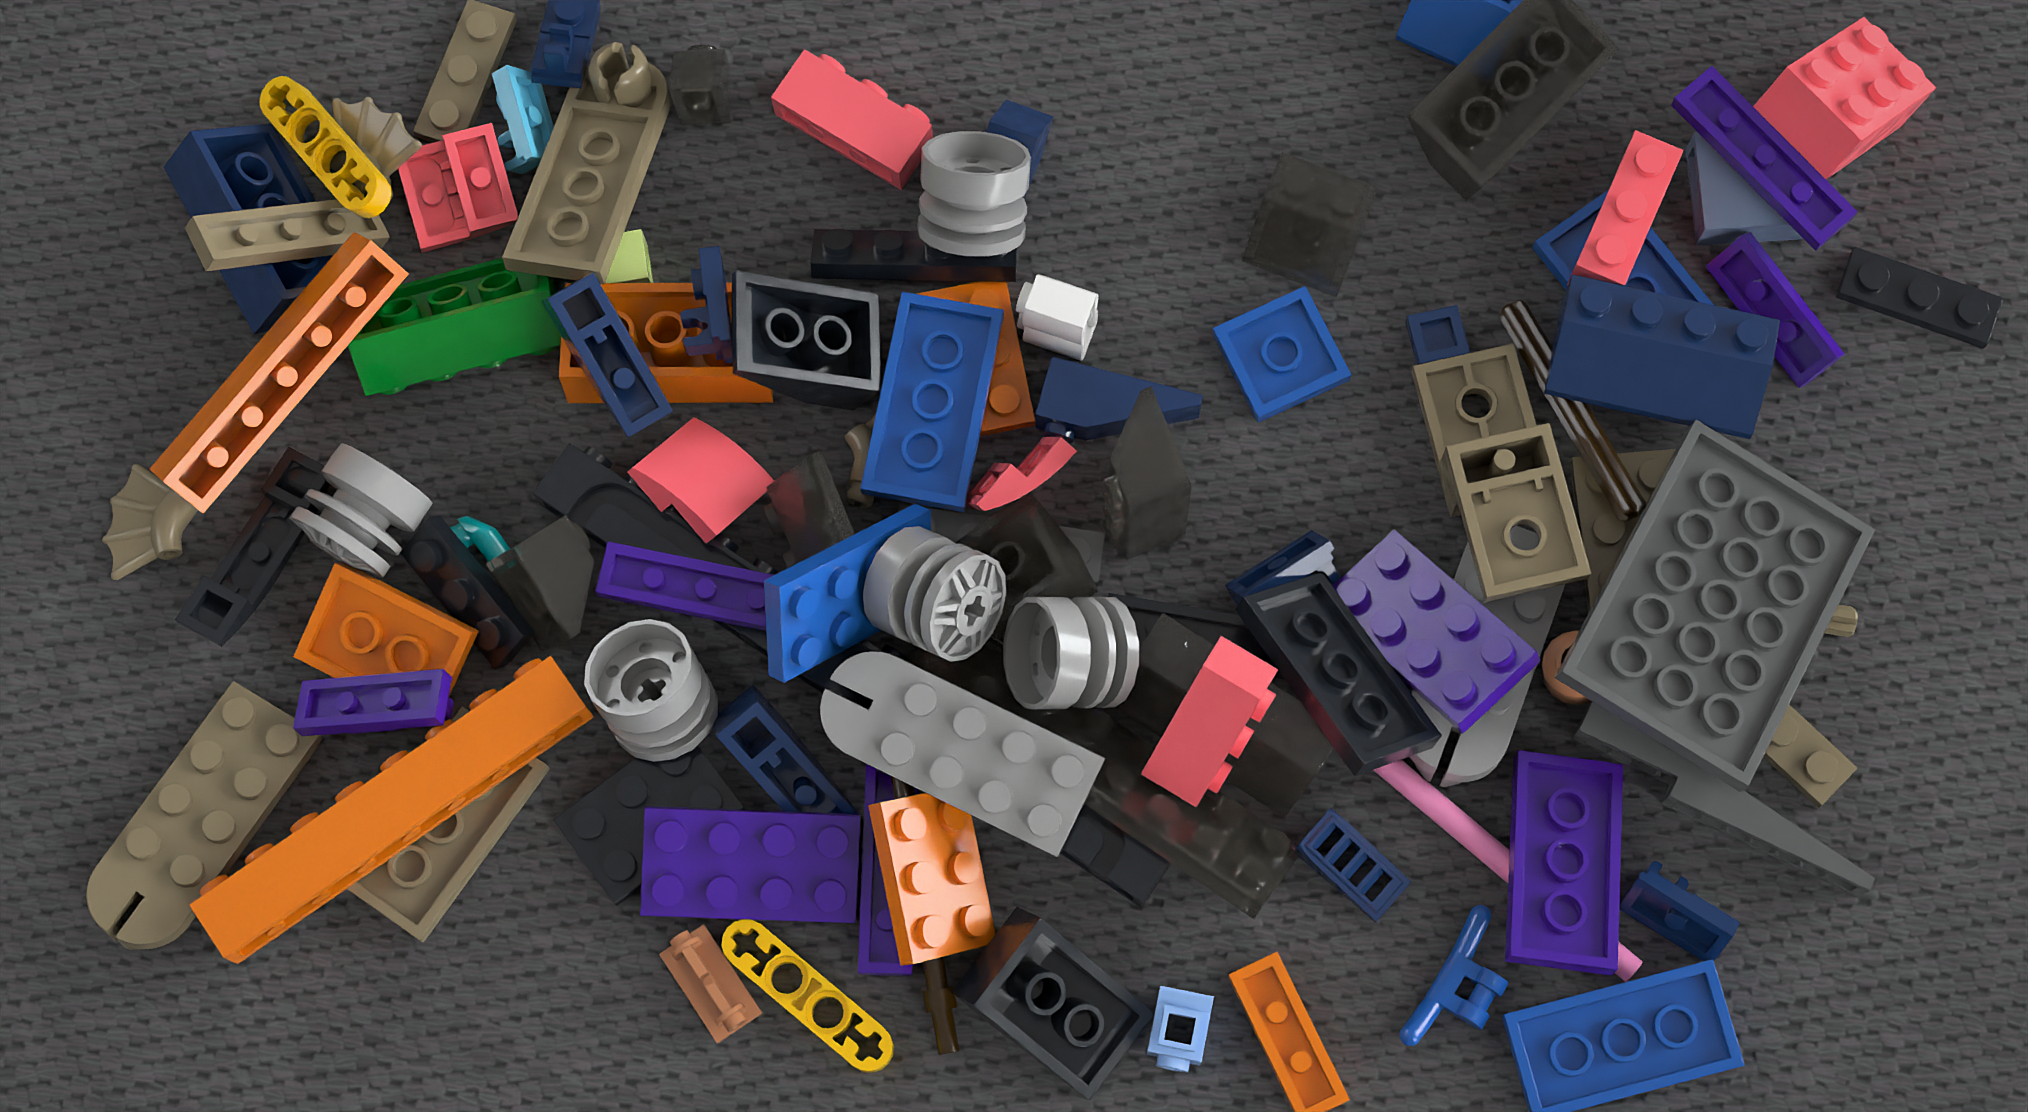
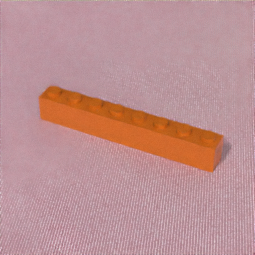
M549 656L543 661L540 658L529 661L515 672L514 678L516 680L500 691L496 689L488 690L474 699L469 705L471 711L455 722L449 719L444 721V725L433 727L425 735L426 742L410 753L407 750H403L389 757L380 766L382 772L365 784L362 781H358L344 788L335 797L337 803L320 815L318 812H313L299 819L290 828L292 834L275 846L272 843H268L254 850L246 857V866L230 877L226 874L218 876L205 884L199 891L201 897L189 904L222 957L239 964L594 718L555 660Z

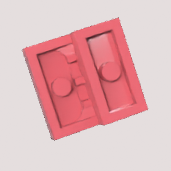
M492 123L442 135V141L421 146L412 157L398 168L422 253L470 240L516 223L518 213Z
M695 417L627 472L661 512L672 504L706 544L776 484L764 468L740 446L720 431Z
M1042 437L1017 468L1008 463H993L968 493L966 507L987 511L1022 497L1054 475L1077 450L1062 437Z

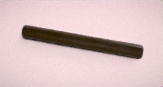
M1517 300L1502 308L1500 320L1544 393L1553 347L1526 302ZM1545 394L1618 519L1626 522L1641 515L1646 507V502L1587 403Z

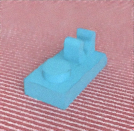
M505 65L492 73L497 91V104L509 127L508 131L498 137V144L509 149L515 148L516 156L504 164L505 169L523 174L539 166L554 126L542 84L532 83V72Z

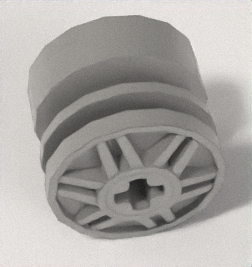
M981 131L946 133L928 140L922 147L920 180L925 191L919 198L921 212L918 217L917 228L919 237L933 248L963 256H993L1007 253L1019 247L1025 239L1026 230L1024 218L1027 215V205L1023 196L1029 189L1031 156L1028 148L1018 141L1003 135Z
M341 443L320 472L337 489L333 497L320 491L309 489L304 497L322 513L318 516L298 506L290 516V519L305 532L314 545L339 562H344L352 568L362 569L383 578L391 566L376 554L373 549L376 546L391 555L398 556L402 548L385 531L389 525H392L404 531L414 532L433 503L419 489L388 467L363 452Z
M920 526L906 527L889 537L876 553L866 575L863 590L864 611L872 626L908 643H913L950 662L965 660L980 650L993 634L1003 612L1006 582L1005 574L999 562L994 558L963 544H956L948 538Z
M1026 597L1019 602L1008 619L1003 643V663L1007 683L1014 698L1027 709H1067L1071 705L1078 708H1113L1124 702L1135 684L1139 667V641L1135 622L1127 606L1116 597H1074L1071 600L1066 597Z
M652 619L629 622L609 632L594 647L585 665L584 685L591 701L602 718L606 720L619 745L636 758L652 762L675 759L693 750L710 733L718 716V695L708 675L698 661L685 635L670 623Z

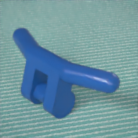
M1480 904L1471 909L1459 937L1421 1003L1400 1030L1399 1037L1404 1045L1415 1046L1418 1044L1443 1009L1478 1030H1482L1490 1015L1486 1012L1494 997L1501 998L1509 983L1495 972L1472 961L1491 920V911L1487 906ZM1463 978L1476 985L1468 1000L1454 994Z

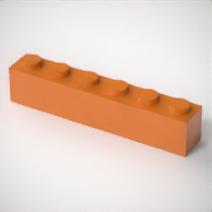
M353 232L149 470L200 512L204 513L409 273L370 239Z

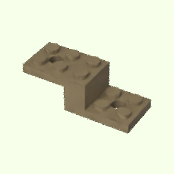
M1514 343L1413 366L1411 373L1450 517L1459 515L1462 517L1484 602L1588 579L1591 575V570L1550 423L1536 425ZM1470 394L1481 395L1488 401L1490 412L1481 418L1471 417L1464 412L1461 400ZM1517 525L1532 527L1538 535V546L1531 550L1518 549L1510 540V530Z

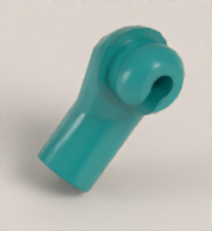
M464 516L457 519L459 523L450 527L466 548L473 544L476 545L498 576L519 562L498 530L493 526L470 516Z

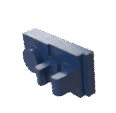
M548 0L531 65L532 83L582 88L601 11L600 0Z
M720 247L698 248L701 268L691 269L695 300L705 299L706 307L683 310L680 314L683 329L693 327L702 329L698 336L683 338L685 351L689 356L715 353L717 360L724 359L725 363H732V328L725 269Z
M1311 530L1225 586L1235 603L1239 604L1244 596L1311 576V573L1315 570L1321 571L1327 580L1334 584L1339 580V575L1331 561L1334 559L1331 554L1334 547L1330 540Z
M1653 861L1645 872L1642 871L1621 899L1619 909L1700 960L1708 961L1713 959L1714 961L1733 938L1740 922L1694 893L1692 895L1688 893L1686 889L1689 883L1684 877L1681 876L1676 884L1659 875L1658 873L1663 864Z

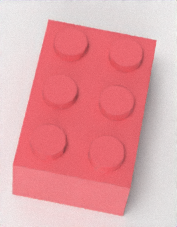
M1862 17L1787 66L1753 107L1827 180L1900 128L1936 87L1925 77L1924 72L1917 64L1907 60L1888 41L1887 35L1879 27L1872 25L1865 17Z

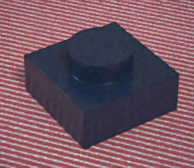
M1458 305L1407 316L1405 323L1417 365L1470 353Z

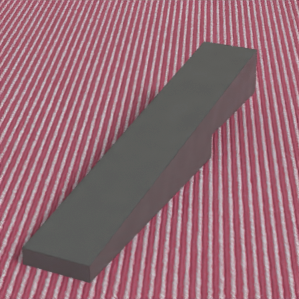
M1593 701L1588 703L1572 739L1668 784L1669 787L1661 802L1662 805L1854 896L1860 897L1870 891L1875 880L1873 876L1744 790L1737 791Z

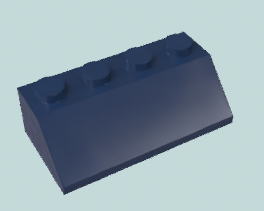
M272 123L190 131L164 165L168 177L191 218L197 215L316 202ZM333 255L221 269L219 271L254 334L270 330Z
M1572 275L1560 306L1544 394L1690 426L1696 419L1716 432L1751 439L1773 367L1780 320Z

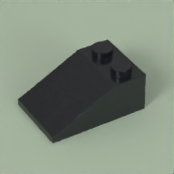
M735 271L732 274L733 374L806 404L855 410L881 391L878 294Z
M1019 907L1014 909L951 992L991 1026L1088 1100L1092 1098L1154 1015L1151 1010L1042 918Z

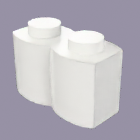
M1037 274L1034 284L1024 283L1016 305V312L1020 313L1017 328L1024 330L1023 341L1083 361L1097 324L1098 294Z

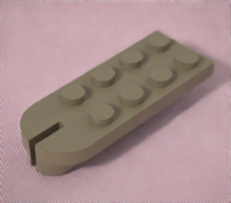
M613 42L604 45L591 58L589 66L586 68L582 88H569L502 256L506 270L570 280H579L586 275L594 273L599 283L605 284L671 105L665 77L658 68L648 63L645 54L636 45H631L628 53L632 64L630 69L622 43Z
M233 681L93 870L87 885L86 898L90 914L100 928L115 942L118 940L124 948L129 950L158 948L177 939L196 917L189 904L201 897L199 891L205 884L218 876L227 874L322 741L321 735L301 736L293 729L294 717ZM141 901L123 927H121L122 916L129 906Z

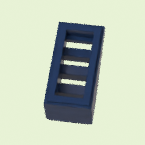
M1332 808L1326 812L1294 851L1297 856L1375 923L1411 882ZM1334 831L1341 838L1323 857L1317 849ZM1350 845L1357 853L1339 872L1333 864ZM1368 860L1374 867L1355 887L1349 879L1364 861ZM1384 874L1391 881L1371 902L1365 896V893Z

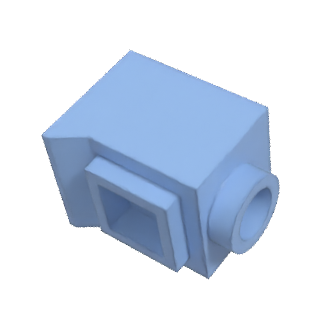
M1160 986L1147 1055L1157 1057V1067L1178 1072H1188L1189 1064H1201L1214 996ZM1169 1014L1195 1019L1191 1045L1164 1040Z

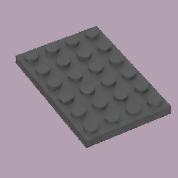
M1695 419L1687 427L1559 668L1555 679L1740 792L1749 786L1875 529Z

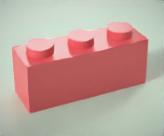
M804 49L771 96L775 115L902 190L921 162L922 147L928 140L933 138L930 119L925 113L910 104H905L904 107H901L889 100L887 93L876 83L868 79H863L859 82L847 75L845 68L834 58L826 54H821L817 57Z
M1635 130L1570 279L1572 275L1625 286L1684 150Z
M1221 636L1200 669L1141 775L1197 807L1207 789L1217 794L1233 767L1224 761L1229 753L1238 759L1254 730L1246 726L1247 721L1251 717L1260 723L1276 696L1275 693L1267 688L1278 669Z

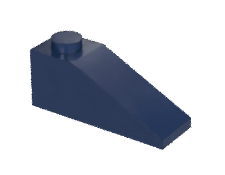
M594 273L584 276L541 301L567 347L626 437H630L673 412Z
M1051 357L1035 414L1036 428L1044 430L1043 435L1045 437H1062L1067 443H1073L1074 438L1087 441L1198 419L1203 395Z
M754 685L718 713L714 721L716 736L783 811L859 814L786 720Z

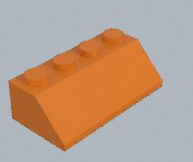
M565 283V287L572 283ZM693 283L600 284L669 403H773L774 390L733 374V362L725 363L724 359L717 360L715 353L694 356L686 354L683 338L698 336L702 329L697 327L683 329L680 314L683 310L706 307L705 299L695 300ZM726 283L732 328V283ZM561 336L559 379L567 402L604 403Z

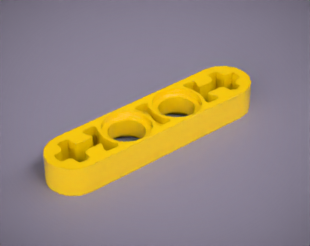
M279 76L269 81L260 96V108L267 119L341 205L362 218H373L382 213L389 204L391 197V186L387 179L308 89L287 76ZM285 97L293 107L297 108L292 114L285 110L286 106L283 103ZM319 120L320 129L317 136L312 141L305 143L303 137L305 129L313 121ZM345 150V164L339 171L331 173L330 162L339 151ZM357 179L366 184L365 189L368 194L365 198L361 191L352 185Z
M742 919L733 922L727 927L722 936L721 946L724 955L731 964L854 1068L862 1072H877L889 1064L894 1050L892 1038L886 1029L762 924L754 920ZM753 931L757 932L759 936L756 938L755 943L768 956L774 946L781 951L780 954L767 962L760 977L753 972L754 969L762 965L756 958L747 952L740 958L734 954L738 949L734 938L740 932L745 936L750 935ZM784 964H794L800 968L803 975L800 987L795 992L789 994L776 991L772 983L775 970ZM825 998L838 1000L844 1010L841 1022L832 1028L818 1026L813 1018L814 1007L820 1000ZM854 1015L859 1016L863 1020L862 1023L854 1028L865 1038L870 1039L875 1033L881 1036L882 1039L878 1047L883 1054L878 1060L870 1056L865 1058L863 1062L858 1060L856 1056L859 1054L860 1048L848 1036L842 1046L834 1041L836 1037L848 1029Z

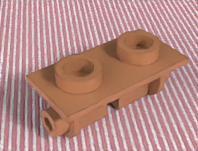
M704 924L691 933L686 930L678 934L670 941L672 946L659 954L717 1044L762 1014Z

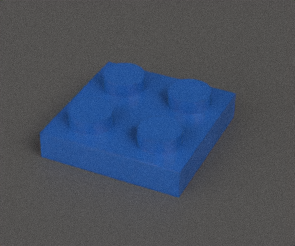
M1306 286L1213 328L1212 335L1257 423L1350 381L1351 373Z

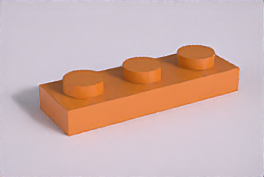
M1278 952L1229 974L1228 979L1293 1112H1327L1348 1102L1350 1099Z

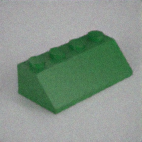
M499 258L400 284L348 344L365 396L376 393L383 395L395 394L404 390L410 384L425 380L434 382L444 381L452 378L459 371L478 366L486 369L494 368L503 364L509 358L528 353L531 355H543L553 351L558 345H561V335L541 302L556 293L553 278L506 270L503 259Z

